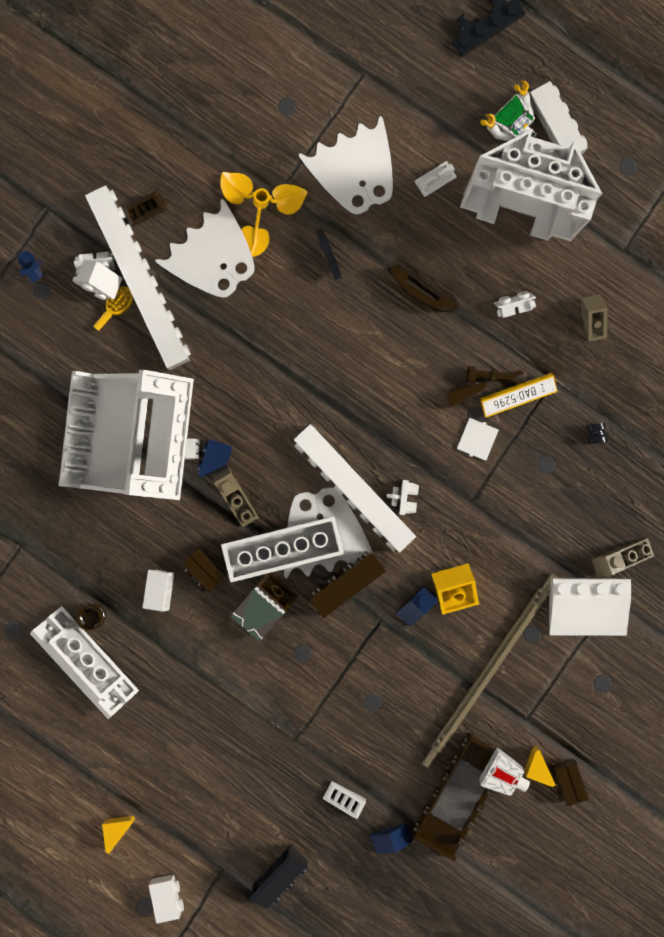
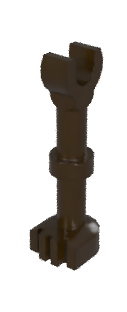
M468 366L466 382L474 384L476 378L490 379V381L507 380L515 385H519L523 381H517L516 375H522L524 372L521 370L513 373L497 372V370L480 371L476 370L475 366Z

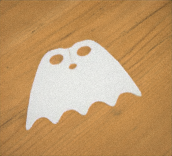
M381 116L374 129H368L360 123L357 134L353 138H348L338 133L337 143L334 147H327L322 143H318L317 152L314 157L299 154L300 159L319 183L351 213L361 214L367 211L370 205L385 203L392 196L391 156L384 121ZM361 180H364L366 182V185L364 187H361L359 185V182ZM381 185L385 188V194L382 197L374 195L373 189L375 186ZM356 195H360L364 199V203L360 207H355L352 204V198Z
M221 199V210L218 214L204 212L202 228H187V241L184 244L170 243L171 257L167 260L156 259L155 261L175 276L207 293L218 297H228L236 290L238 282L247 280L254 273V262L246 239L226 202ZM240 262L247 265V271L244 274H238L235 270L236 265ZM223 263L227 265L225 270L220 268V265ZM221 279H227L230 282L229 288L220 290L218 282Z
M334 488L322 489L316 495L309 492L296 495L290 509L287 528L318 520L317 514L319 513L323 514V519L335 516L344 554L284 569L285 579L288 578L294 568H300L309 577L314 566L318 564L323 565L329 572H332L338 560L354 564L361 553L372 551L356 516L343 496ZM326 495H332L335 498L333 506L327 507L323 504V498ZM307 499L311 502L312 507L309 511H302L299 505L302 500Z

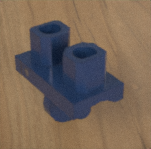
M23 251L18 255V264L23 267L19 270L22 276L26 274L31 283L44 276L39 268L42 265L40 259L35 261L34 255L29 251Z

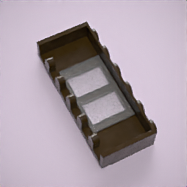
M470 732L468 736H464L459 752L455 753L450 761L451 767L442 774L440 786L434 788L431 797H433L431 802L425 804L421 819L417 820L412 828L414 839L454 862L456 860V851L466 841L465 835L469 829L472 830L474 828V820L477 814L483 812L485 800L488 795L491 796L494 792L492 789L481 786L479 779L496 747Z

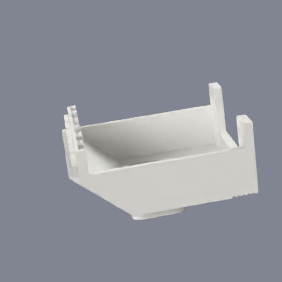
M148 370L124 374H90L72 371L59 486L180 500L194 379ZM148 399H153L145 475H139Z

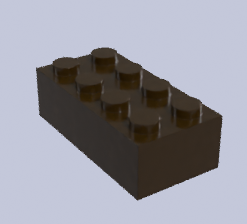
M364 551L357 557V562L354 564L349 562L342 568L343 572L338 576L333 574L326 580L327 584L321 587L319 585L311 591L309 600L323 619L386 572L372 551L369 553Z

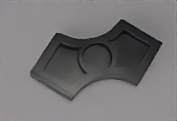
M316 229L315 232L334 279L337 280L341 278V273L323 229Z

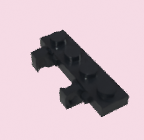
M488 0L493 5L490 11L491 14L476 24L475 22L470 24L469 20L464 18V14L459 16L456 21L460 27L458 30L459 35L452 39V43L461 57H464L524 17L526 12L517 0H510L507 3L505 0Z

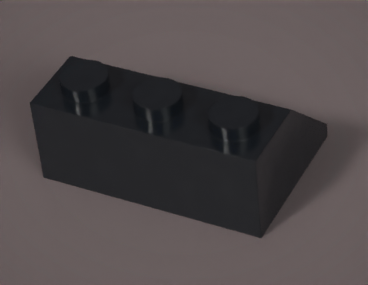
M290 845L251 886L249 900L266 909L271 904L274 906L280 900V895L283 891H289L294 885L293 881L298 876L302 877L308 869V860L295 847Z

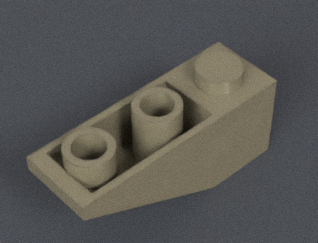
M228 465L211 474L214 484L242 527L259 518Z
M648 538L604 553L591 560L597 576L603 577L614 575L653 557L654 553Z

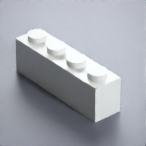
M549 81L531 91L529 95L534 111L551 142L570 148L575 141L580 153L583 154L588 148L587 141L583 135H580L575 119H571L567 104L561 101L558 88Z

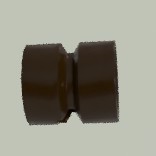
M93 603L81 608L77 613L76 620L80 628L92 631L104 624L107 615L103 606Z

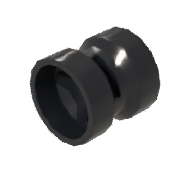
M606 423L587 425V431L590 434L588 438L589 444L608 442V437L605 435Z

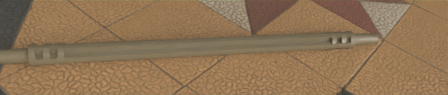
M553 573L548 577L542 588H539L431 745L432 749L422 762L427 768L438 752L441 753L549 595L551 578H558Z

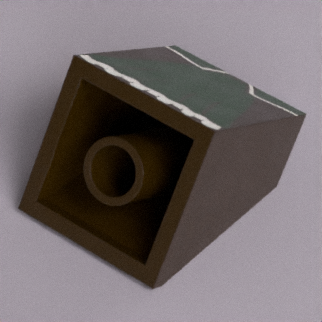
M270 572L264 576L230 617L247 630L253 638L260 641L284 615L298 596Z

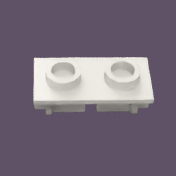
M446 161L414 182L423 196L426 197L457 178V176L453 172L455 170L453 165L448 164Z
M110 251L96 253V259H93V253L79 254L75 257L74 265L76 270H80L84 259L98 261L109 270H116L113 262L115 258Z
M527 291L520 292L517 296L511 298L509 296L502 297L499 301L494 302L500 308L497 310L498 317L502 316V318L515 315V307H518L519 313L531 311L536 307L535 301L532 300L536 299V297Z

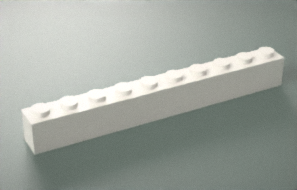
M104 186L85 195L167 369L172 370L190 361L188 357L191 355L189 348L186 344L183 345L180 340L183 336L179 328H175L172 323L175 319L171 311H167L164 306L167 302L162 292L159 294L156 287L158 283L154 275L150 277L148 273L150 266L145 258L142 259L139 254L142 252L141 247L131 237L134 233L130 225H126L123 220L126 216L122 208H118L115 203L118 199L113 189L109 190L107 186Z

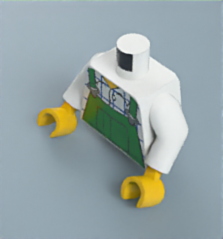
M521 80V89L519 85H514L515 91L520 92V94H516L495 116L485 114L488 122L481 120V125L488 126V130L495 139L510 141L531 130L530 126L535 120L532 100L527 91L529 85L526 81ZM532 131L531 137H535L536 133Z

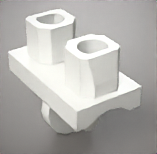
M402 480L401 495H398L399 487H393V494H387V498H392L391 506H397V501L400 499L399 515L416 513L417 503L407 502V495H418L419 485L409 483L408 480Z

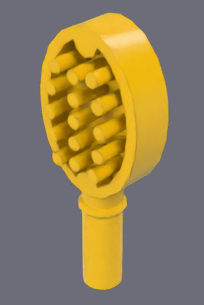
M119 287L114 299L107 298L106 312L93 325L98 331L112 315H121L131 307L134 298L128 287Z

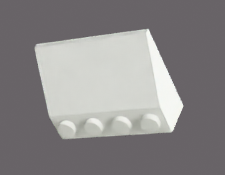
M551 578L549 590V635L626 636L631 603V579Z

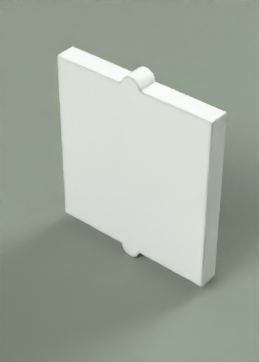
M469 418L457 449L468 453L470 457L475 456L486 461L499 430L486 425V422L481 423Z

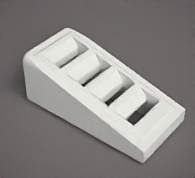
M331 781L323 797L324 800L358 819L366 803L365 798ZM334 789H337L338 791L334 799L331 798ZM341 793L345 794L341 802H338ZM348 797L352 798L348 806H346L345 803ZM355 801H357L358 804L354 810L352 809Z

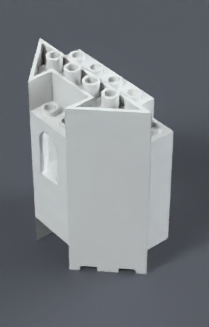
M531 129L479 157L463 194L460 208L477 212L476 219L492 224L495 223L500 206L533 216L535 220L530 235L548 241L554 236L571 242L591 220L596 201L602 195L575 141L570 148L531 137L533 131Z

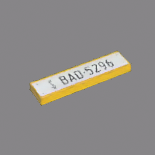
M549 373L480 398L484 416L489 417L558 391L554 375Z

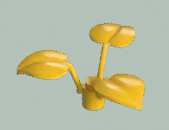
M222 172L221 190L227 201L238 205L244 201V198H254L253 203L258 208L255 228L245 226L241 231L246 239L252 258L259 256L269 244L268 231L258 229L261 209L266 208L270 201L273 204L277 203L276 207L279 212L286 215L294 214L301 208L307 196V191L299 186L282 184L273 190L271 196L267 190L262 188L252 192V181L244 174Z

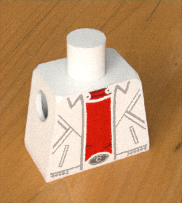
M496 748L479 779L481 786L506 795H512L515 788L526 792L530 781L522 778L524 774L522 766L499 748Z

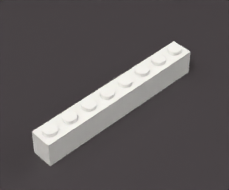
M311 424L294 439L296 442L295 448L301 454L305 452L309 456L307 460L314 468L318 465L322 470L320 474L327 482L330 479L335 484L333 488L340 495L345 494L348 497L346 502L354 510L358 508L362 512L359 516L367 524L371 522L375 526L373 531L380 538L384 536L388 540L386 545L393 552L397 550L400 553L416 538L412 531Z

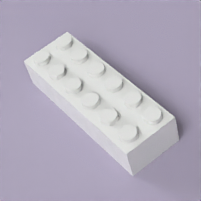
M335 516L221 544L230 582L344 554Z

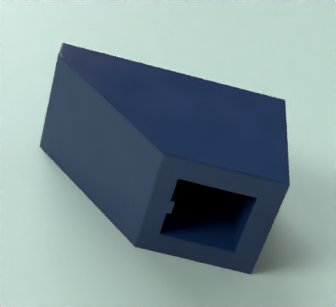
M209 439V443L205 442L202 451L205 455L203 461H199L196 470L199 472L198 476L205 477L228 465L233 446Z

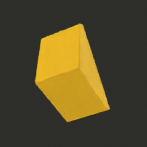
M534 746L524 769V774L527 778L553 787L555 783L538 747Z
M134 816L111 818L103 822L102 828L106 853L109 854L135 820Z

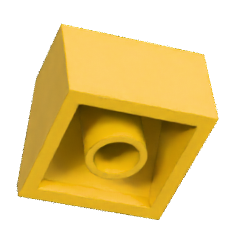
M469 564L459 565L431 574L442 615L479 604L475 579Z

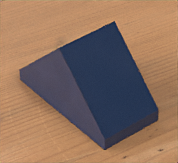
M407 822L370 834L376 853H397L413 842Z

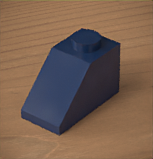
M421 586L396 614L411 626L424 616L438 600L425 587Z

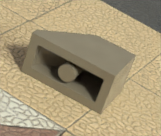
M600 294L581 298L582 318L588 342L607 338V306Z

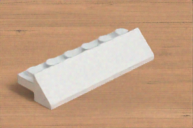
M62 606L31 631L32 637L107 719L114 715L139 691Z

